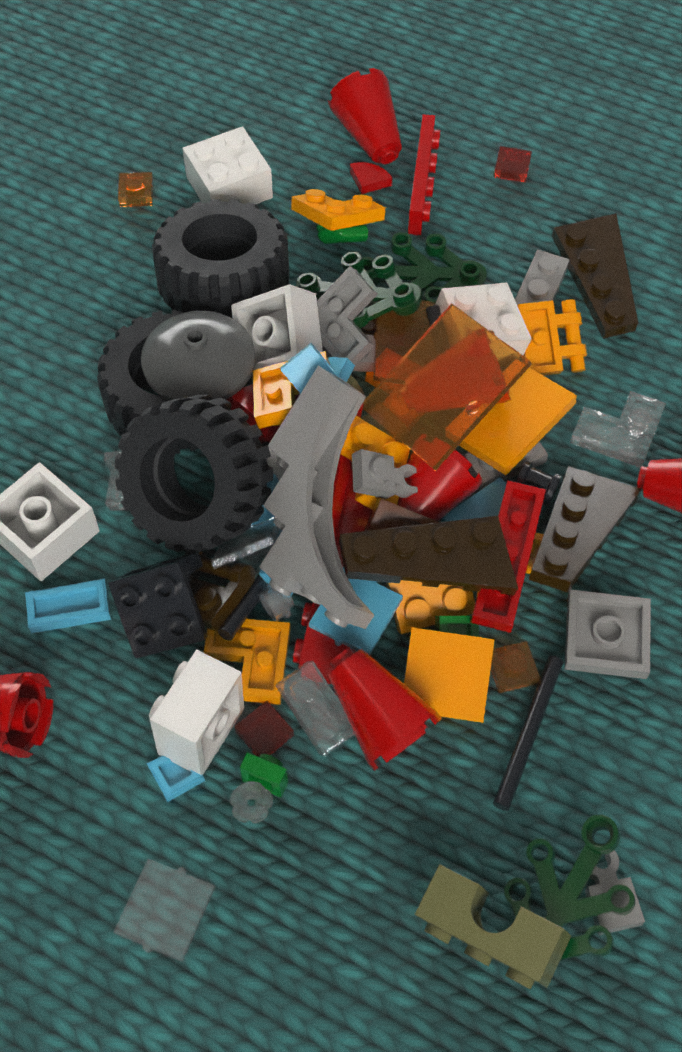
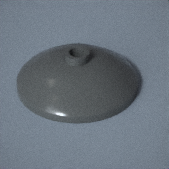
M190 311L165 320L150 333L142 349L141 364L149 386L168 401L198 394L210 395L212 399L220 397L226 400L239 392L249 381L255 366V349L251 336L236 320L212 311Z

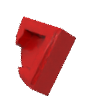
M366 162L350 164V174L361 194L392 186V176L384 168Z

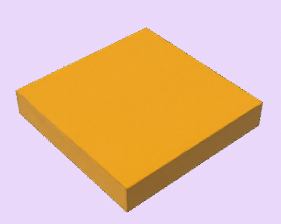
M412 627L404 684L435 709L441 717L483 723L495 639Z

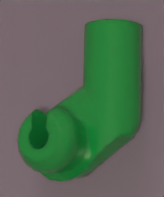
M319 224L317 225V237L325 244L366 242L368 238V228L366 225L330 231Z

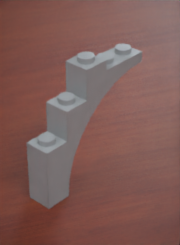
M318 366L268 444V448L279 457L276 463L286 471L263 506L275 516L273 523L282 532L259 567L271 578L270 586L279 593L290 596L293 592L308 598L316 604H322L327 609L324 613L325 616L338 626L346 628L348 624L366 629L374 614L357 596L343 570L335 544L332 518L333 489L340 453L350 426L366 396L343 379Z

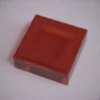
M500 146L494 177L526 183L532 151Z
M268 701L264 702L234 726L235 732L258 757L260 754L271 755L294 736V730Z

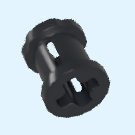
M526 460L516 482L546 489L543 504L549 506L557 491L562 475L558 473L555 475L548 474L532 467V462Z

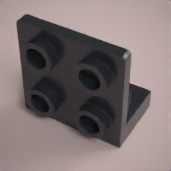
M198 551L128 571L108 582L135 658L194 644L207 638L208 635L189 583L192 580L190 574L203 566Z

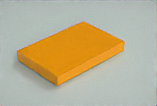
M518 360L504 373L511 401L468 408L446 430L449 440L505 476L576 404L577 395Z

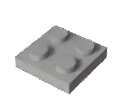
M570 590L567 597L564 670L647 679L650 674L651 599Z

